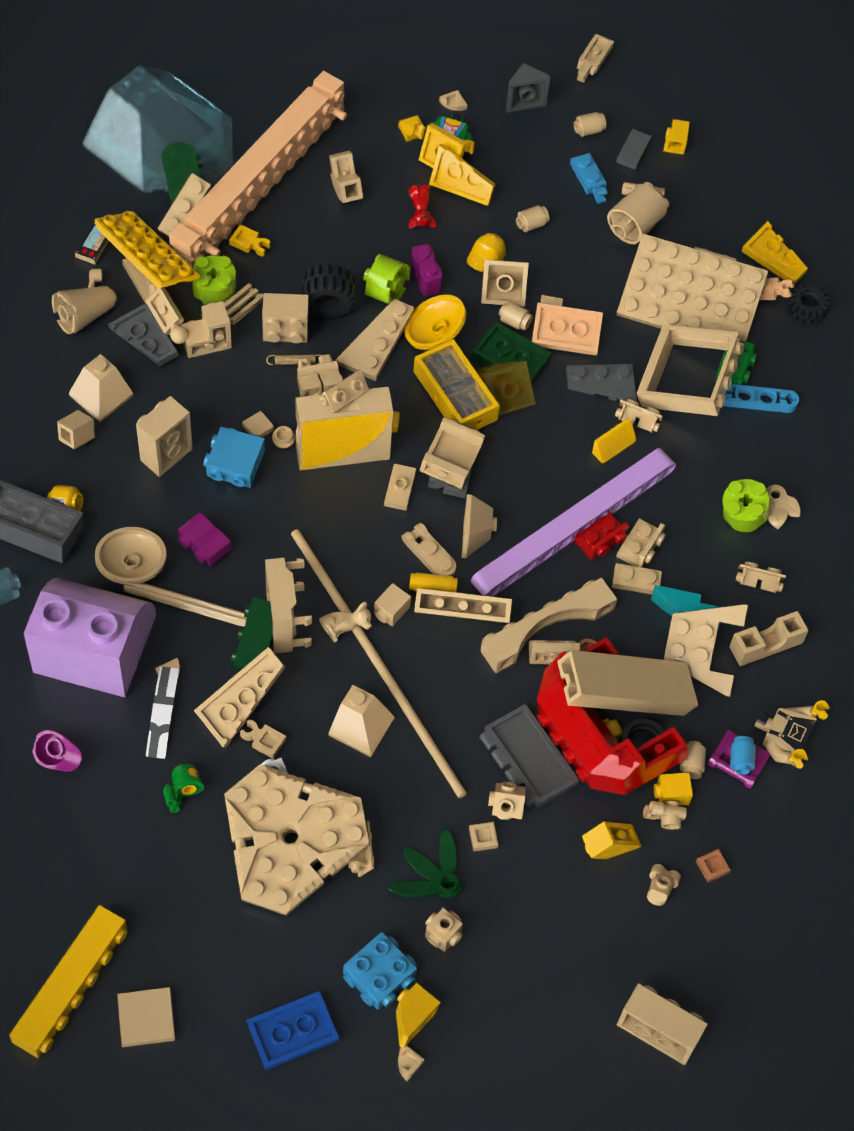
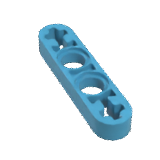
M731 384L730 389L725 394L724 406L791 413L798 406L799 396L791 390ZM745 393L749 395L750 399L744 401L738 395ZM769 396L772 402L765 403L760 397Z

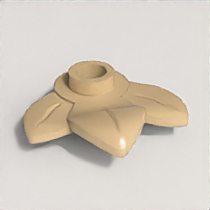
M771 485L766 488L769 494L768 521L773 527L780 529L785 523L787 515L800 517L799 503L794 497L787 495L782 486ZM777 492L780 497L774 499L771 494Z

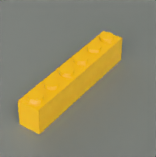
M100 905L97 907L9 1036L13 1044L38 1059L42 1053L49 1051L54 1042L52 1038L56 1032L64 1029L69 1020L67 1016L71 1010L79 1007L84 997L82 994L86 988L94 985L98 978L97 972L101 966H106L113 955L112 950L117 943L121 944L125 939L128 931L126 930L127 927L124 919Z

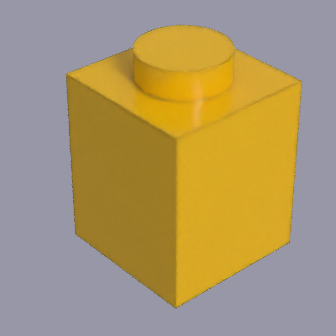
M689 773L661 774L657 784H654L655 798H659V802H663V804L666 801L679 802V806L689 805L693 796Z

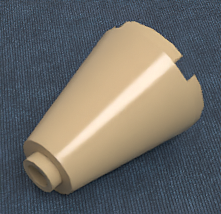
M108 286L62 290L52 295V308L54 313L58 312L60 319L57 322L62 330L67 334L78 332L113 308L117 298L114 290Z

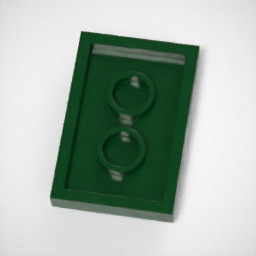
M497 321L472 350L473 357L526 388L530 386L552 356L551 352Z

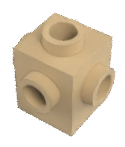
M512 782L496 783L495 791H490L488 806H493L492 815L504 820L511 818L522 819L526 787L516 786Z
M442 908L438 914L436 912L432 913L425 923L427 925L425 937L433 946L439 947L444 952L451 945L454 947L463 936L461 933L463 923L460 917L453 911L448 912Z

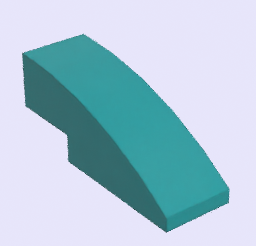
M659 585L654 586L651 600L671 616L675 613L721 608L700 603L701 594Z

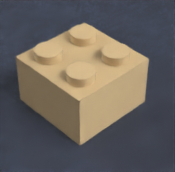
M263 294V341L307 343L308 295Z

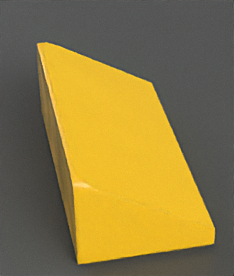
M629 418L625 419L594 441L592 453L601 463L607 462L635 443L636 436L631 420Z

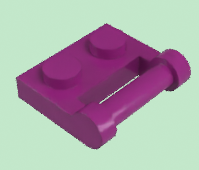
M728 730L707 765L712 768H719L745 783L744 786L751 789L769 759L770 753L756 745L755 769L750 771V775L737 774L735 770L730 768V763L721 759V756L730 760L731 744L734 742V738L739 736Z

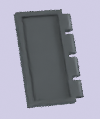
M526 704L486 725L485 732L479 736L488 751L497 748L491 755L501 770L510 767L504 773L508 780L516 784V786L526 787L524 803L527 807L534 804L540 807L579 784V779Z

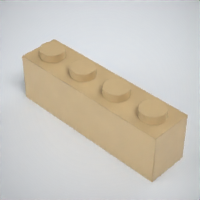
M417 588L414 612L509 623L512 599Z

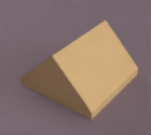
M485 259L481 303L503 305L511 301L525 307L529 263Z

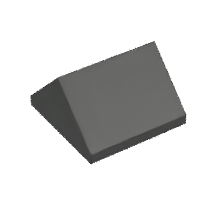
M523 63L509 81L506 112L546 106L550 76Z

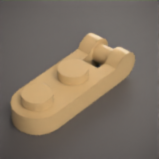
M422 523L414 526L413 531H407L401 536L406 546L434 575L452 577L455 575L456 562L430 535ZM420 537L422 542L418 544L415 540Z

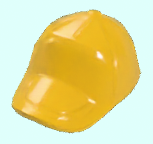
M487 233L479 237L467 258L468 265L483 272L485 259L503 260L507 254L504 240L495 233Z

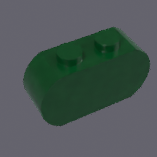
M175 142L163 150L161 154L170 199L174 203L192 173L206 181V177L200 174L199 168L203 167L201 154L196 155L195 149L191 145L184 142Z

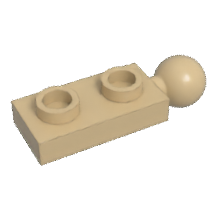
M165 288L157 289L147 299L146 303L163 332L170 335L173 342L182 344L188 338L187 330L179 326L184 319Z

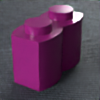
M428 244L412 247L411 272L418 279V288L425 297L439 294L442 280L441 268L434 261V252Z
M200 512L178 529V540L181 545L186 549L190 548L194 551V556L202 564L205 562L211 567L232 550L230 540Z

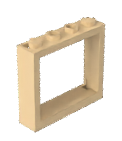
M663 325L637 391L641 407L718 416L720 408L724 407L726 391L731 387L732 374L737 371L739 355H742L744 351V343H741L739 332ZM673 345L728 350L711 398L656 392Z

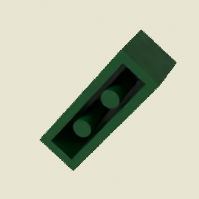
M253 597L252 603L247 604L244 617L247 618L245 627L241 626L238 633L240 644L238 649H234L231 657V663H234L235 671L240 672L268 647L272 649L273 619L270 601Z

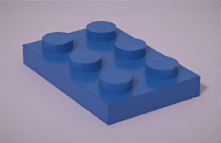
M320 991L246 1020L265 1071L339 1041V1036Z

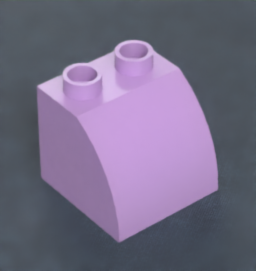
M53 578L41 590L24 631L33 673L126 697L156 617L154 605L151 602L61 578Z

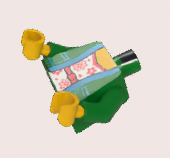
M454 113L451 118L440 116L436 122H432L467 142L464 152L473 154L475 142H473L471 133L467 132L468 125L463 123L464 118L461 114ZM414 124L411 135H417L422 140L425 138L428 125Z

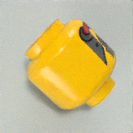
M56 485L47 495V499L78 511L83 507V495L75 486ZM50 507V509L55 512L63 513L58 509Z

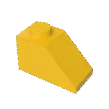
M602 822L582 836L587 853L591 858L608 859L641 847L632 824Z
M417 983L410 990L405 988L397 998L399 1001L396 1010L399 1046L403 1049L435 1016L440 1005L436 998Z

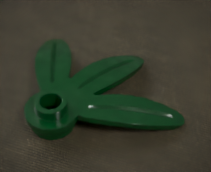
M448 829L443 830L440 837L439 860L441 870L424 855L407 847L403 849L406 860L419 875L428 881H400L388 885L390 892L405 897H427L437 893L444 898L458 896L463 886L461 880L455 875L457 852L450 831Z

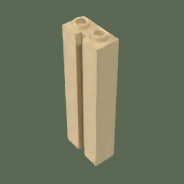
M570 650L557 661L561 679H566L567 683L564 691L568 706L685 716L698 706L687 662Z

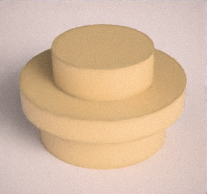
M280 426L273 432L272 441L279 448H288L293 445L295 434L289 427Z

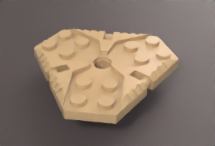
M261 764L224 794L231 838L236 846L234 856L242 901L287 916L324 884L323 879L330 874L333 877L370 845L360 797L318 783L312 785L306 783V779ZM302 792L310 794L307 801L300 799ZM289 833H296L298 835V839L294 843L285 842V837ZM253 839L254 846L246 847L245 841ZM319 861L323 867L316 872L312 866Z

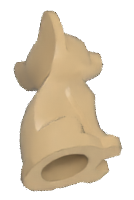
M366 601L361 603L353 613L334 612L319 618L322 627L334 643L338 641L337 637L340 634L351 631L357 625L365 629L372 627L370 623L372 617L370 611L366 608Z

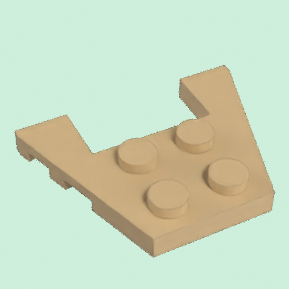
M748 605L673 614L664 660L687 662L690 675L693 678L730 697L734 675L710 671L719 623L744 627Z

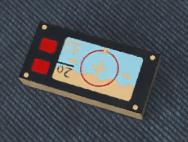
M95 221L75 252L76 258L92 264H96L109 243V240L97 229Z

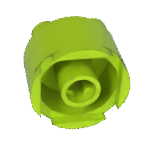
M378 254L371 269L367 268L364 273L363 279L366 281L365 295L390 304L394 299L400 301L406 291V288L403 287L405 280L409 281L410 278L409 265Z
M212 255L197 258L193 269L200 275V279L192 281L193 294L196 299L201 300L204 305L221 301L225 303L236 294V270L229 257Z
M750 479L732 481L723 495V516L733 529L740 532H752L767 521L769 516V494L764 484Z

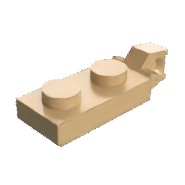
M598 34L594 35L579 58L577 65L579 70L576 80L584 83L589 74L594 75L613 48L614 41Z

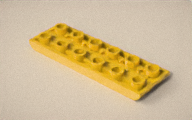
M125 211L121 214L106 215L95 219L97 229L158 289L174 285L178 282H191L200 279V275L135 212Z

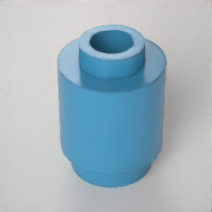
M735 737L734 742L731 744L730 768L735 770L737 774H748L755 769L756 745L751 737Z

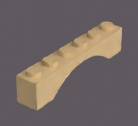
M602 577L596 581L590 580L581 589L569 591L562 599L556 602L550 601L543 609L537 612L532 611L526 614L522 620L507 624L498 633L495 634L493 632L485 636L482 640L481 653L494 672L498 673L515 664L526 642L544 627L569 619L597 620L615 609L617 598Z

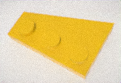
M441 143L439 145L429 185L488 206L491 202L495 183Z
M767 221L743 246L741 252L783 280H792L795 285L806 274L808 268L793 250H789L783 243V238L779 234H775L771 229L772 225Z

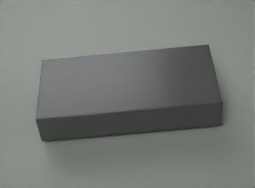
M632 129L617 157L616 163L636 170L651 141V136Z

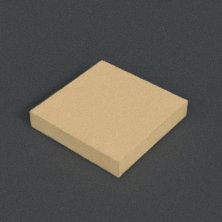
M170 987L117 994L122 1047L175 1041Z

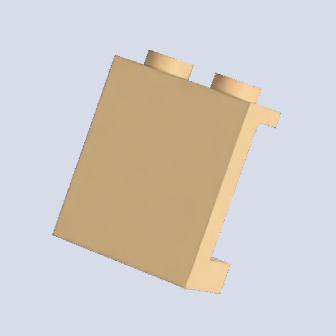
M443 418L439 430L423 458L419 471L462 489L482 447L485 435L476 429L465 427L455 420Z

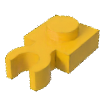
M241 224L229 239L231 246L247 253L253 249L259 256H265V249L261 247H271L270 240L266 238L259 239L258 232Z

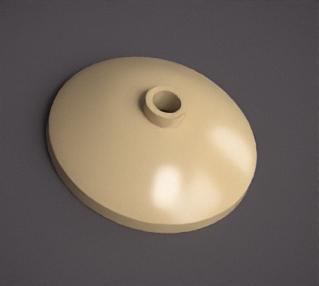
M140 527L116 529L105 535L95 549V563L100 573L107 579L120 584L146 582L160 573L166 563V547L161 538L152 531Z

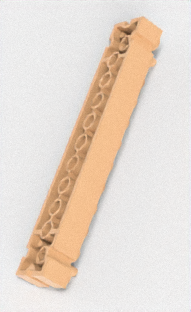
M322 71L313 81L312 87L308 86L185 216V221L182 224L179 223L169 233L170 245L173 246L172 249L192 268L199 257H206L205 255L208 256L209 254L219 256L221 253L218 249L220 242L230 236L233 228L242 223L245 215L255 209L258 201L268 195L271 187L275 183L278 184L283 174L293 168L296 160L305 155L308 147L318 141L324 130L330 128L332 120L336 117L341 120L346 119L347 113L344 112L343 106L345 95L344 82Z

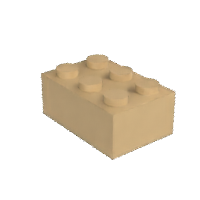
M171 396L164 401H160L150 413L140 417L136 423L140 461L159 477L193 450L190 412Z
M638 983L622 1011L617 1026L686 1065L707 1023L694 1012L688 1013L681 1009L676 1001L664 999L657 995V991L652 987L642 986Z

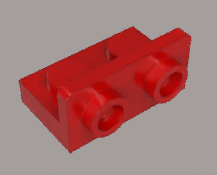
M609 512L576 535L574 542L593 560L598 556H604L613 545H619L624 542L628 536L629 525L626 522L621 525Z

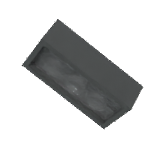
M0 480V539L63 563L84 531V513Z

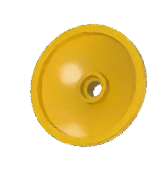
M439 295L426 300L414 310L405 327L406 339L413 347L420 350H430L453 340L465 323L466 308L462 301L453 295Z

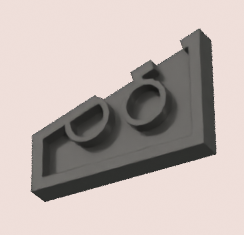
M147 303L108 324L113 332L159 367L179 356Z
M632 364L566 365L567 389L590 395L600 394L608 396V399L614 401L617 399L624 401L630 399L637 402Z

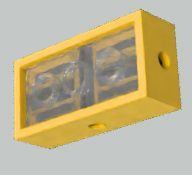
M454 339L415 356L414 373L445 418L455 420L465 427L476 430L498 420L500 405Z

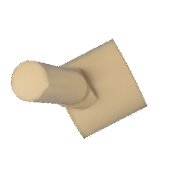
M91 269L89 271L88 288L94 287L95 282H102V269Z

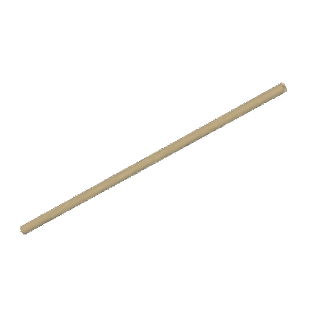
M299 529L292 531L293 539L339 611L352 613ZM357 625L352 629L354 635L457 797L462 798L467 792L363 629Z

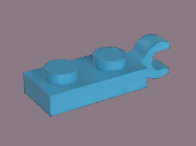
M588 153L571 158L570 165L586 194L593 193L598 204L606 202L604 195H607V183L591 154Z

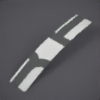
M160 667L148 735L147 757L162 759L166 757L171 714L179 673L178 668Z

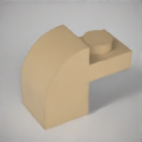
M346 151L330 155L332 169L330 174L338 198L342 203L362 199L360 177L355 173L352 153Z

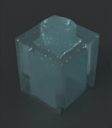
M9 567L0 570V605L20 597L18 588L21 587V583L17 574H11Z

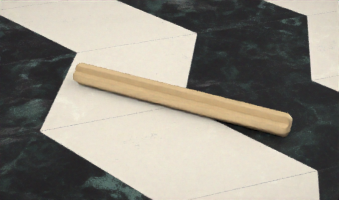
M146 583L124 584V591L127 593L245 627L247 620L244 617L245 612Z

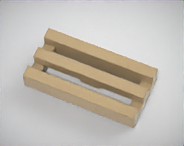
M250 283L224 303L230 323L233 326L263 302V294H259L256 288L253 289ZM253 297L255 298L254 300H252L249 304H247V305L245 306V304H246L249 300H251ZM237 310H240L233 317H231L233 313H235Z

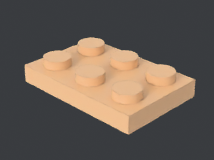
M538 303L532 342L542 348L597 356L603 313Z

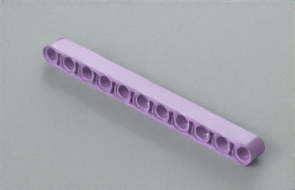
M657 448L479 570L471 578L470 582L482 596H495L573 542L576 535L609 512L613 514L668 476L675 469L676 463L661 448Z

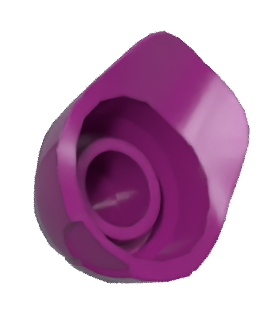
M44 730L37 734L32 753L38 764L49 769L65 772L74 771L79 767L83 759L82 752L66 735L51 730Z

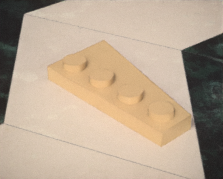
M394 299L335 360L337 364L353 372L361 369L364 377L376 381L414 313V307Z
M269 647L194 710L225 749L285 668L284 664Z

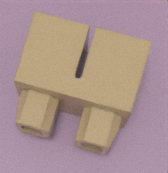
M330 354L321 355L319 357V364L311 365L308 358L298 360L297 382L301 397L322 395L324 391L343 380L338 370L337 361H333Z

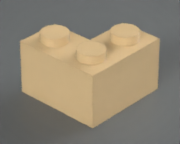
M223 301L201 306V320H192L181 324L188 332V338L184 342L188 358L231 348L230 320Z

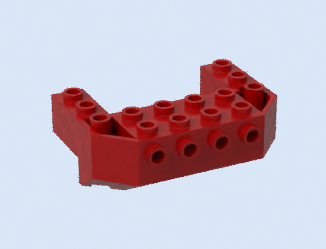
M607 637L583 650L585 652L620 655ZM565 651L560 653L545 669L537 697L539 711L537 718L543 727L547 726L551 731L550 737L555 745L560 744L563 748V755L569 764L573 763L575 765L577 776L581 782L584 783L586 781L591 789L626 795L688 759L687 744L674 727L635 748L629 738L618 743L594 708L568 706L564 691L567 683L566 679H561L557 662L567 654Z

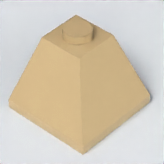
M100 354L82 369L69 392V396L97 421L101 422L132 398L133 393L117 368Z
M467 494L462 558H467L490 541L492 531H496L497 517H493V508L470 494Z
M352 685L338 709L328 736L372 757L395 717L374 695Z

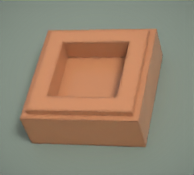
M719 849L696 860L707 883L729 874L731 871Z

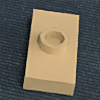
M394 464L384 506L407 510L416 468Z

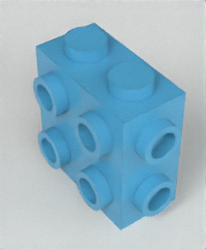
M220 427L218 435L214 434L212 438V450L206 454L203 466L206 467L207 476L216 481L223 480L233 483L238 487L245 486L251 488L265 451V439L256 434L239 432L234 428Z
M382 932L343 965V978L346 983L352 988L356 987L362 993L360 996L363 1001L370 1007L373 1005L377 1010L382 1006L388 1007L397 998L396 994L401 989L410 988L416 981L417 965L412 957L408 954L404 955L398 949L399 945L391 936L386 937Z

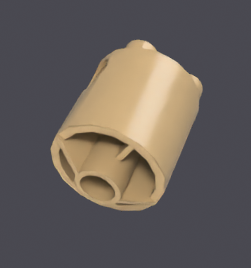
M651 183L638 184L609 211L607 215L608 224L613 233L622 241L636 244L641 241L642 234L647 235L656 223L665 217L669 202L654 189Z

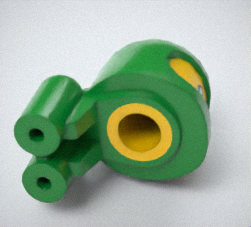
M182 763L176 766L172 772L173 786L166 784L163 788V793L170 812L176 813L180 811L179 805H181L183 796L196 795L204 790V783L199 778L198 768L190 763Z

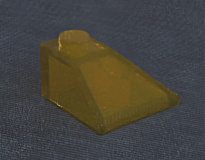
M526 361L498 363L476 370L481 380L500 405L498 416L536 404Z

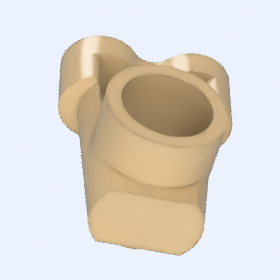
M651 801L649 805H645L643 817L653 820L661 819V827L664 829H680L681 821L686 818V808L679 807V802L666 801L664 804L663 802Z
M655 864L649 875L652 881L647 893V899L652 904L661 906L666 903L672 888L678 886L681 875L675 870L668 871L664 866Z

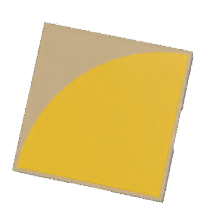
M389 387L369 389V391L334 413L330 405L322 404L320 401L322 395L296 398V452L300 470L390 459L393 407Z

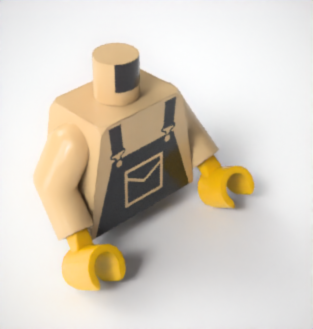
M818 701L814 706L779 708L774 719L760 713L754 726L767 732L762 744L766 747L774 761L792 764L798 769L804 766L802 759L808 760V757L803 749L817 719L815 717L818 715L822 720L828 717L827 712L824 711V709H830L826 701Z

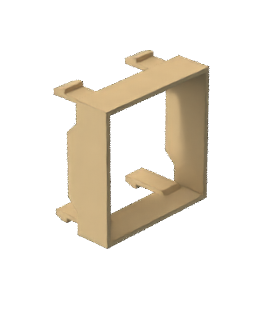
M285 558L265 560L267 601L271 603L274 653L292 652L293 647L304 646L308 648L312 646L311 638L293 639L297 635L295 625L304 624L308 626L312 624V616L294 617L293 607L296 605L295 592L304 591V582L298 581L297 584H294L293 573L289 569L304 568L303 559L285 562Z

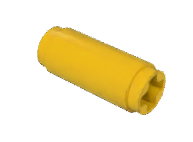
M411 573L409 589L417 591V588L456 593L458 578Z

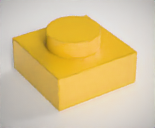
M418 115L399 121L398 127L407 142L419 138L417 135H411L414 124L423 125Z

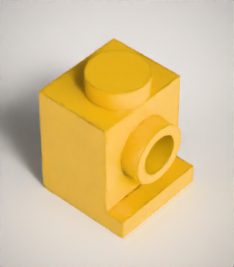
M673 119L671 128L667 127L663 151L684 154L689 130L688 121Z

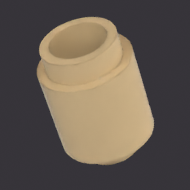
M593 112L577 116L576 121H574L575 132L579 133L581 137L600 133L606 129L604 114Z
M538 205L520 211L516 218L517 226L524 232L545 226L549 222V213L545 206L540 207Z
M511 301L508 304L504 303L499 311L500 321L517 330L522 329L526 331L533 319V315L529 313V310Z
M698 741L687 742L688 759L680 763V770L682 773H689L690 779H699L705 770L706 748Z

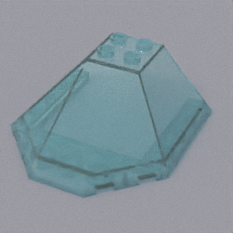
M139 65L109 88L83 141V146L142 192H152V190L159 189L169 192L161 154L168 145L175 142H184L195 149L196 155L201 154L203 167L199 168L200 174L205 176L207 183L212 185L233 167L232 117L173 73Z

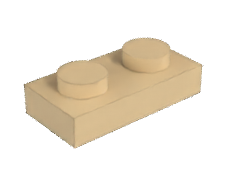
M616 563L612 588L652 595L654 586H660L662 571Z

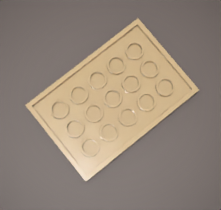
M642 234L616 315L660 329L663 325L739 332L740 339L744 342L747 339L768 271Z

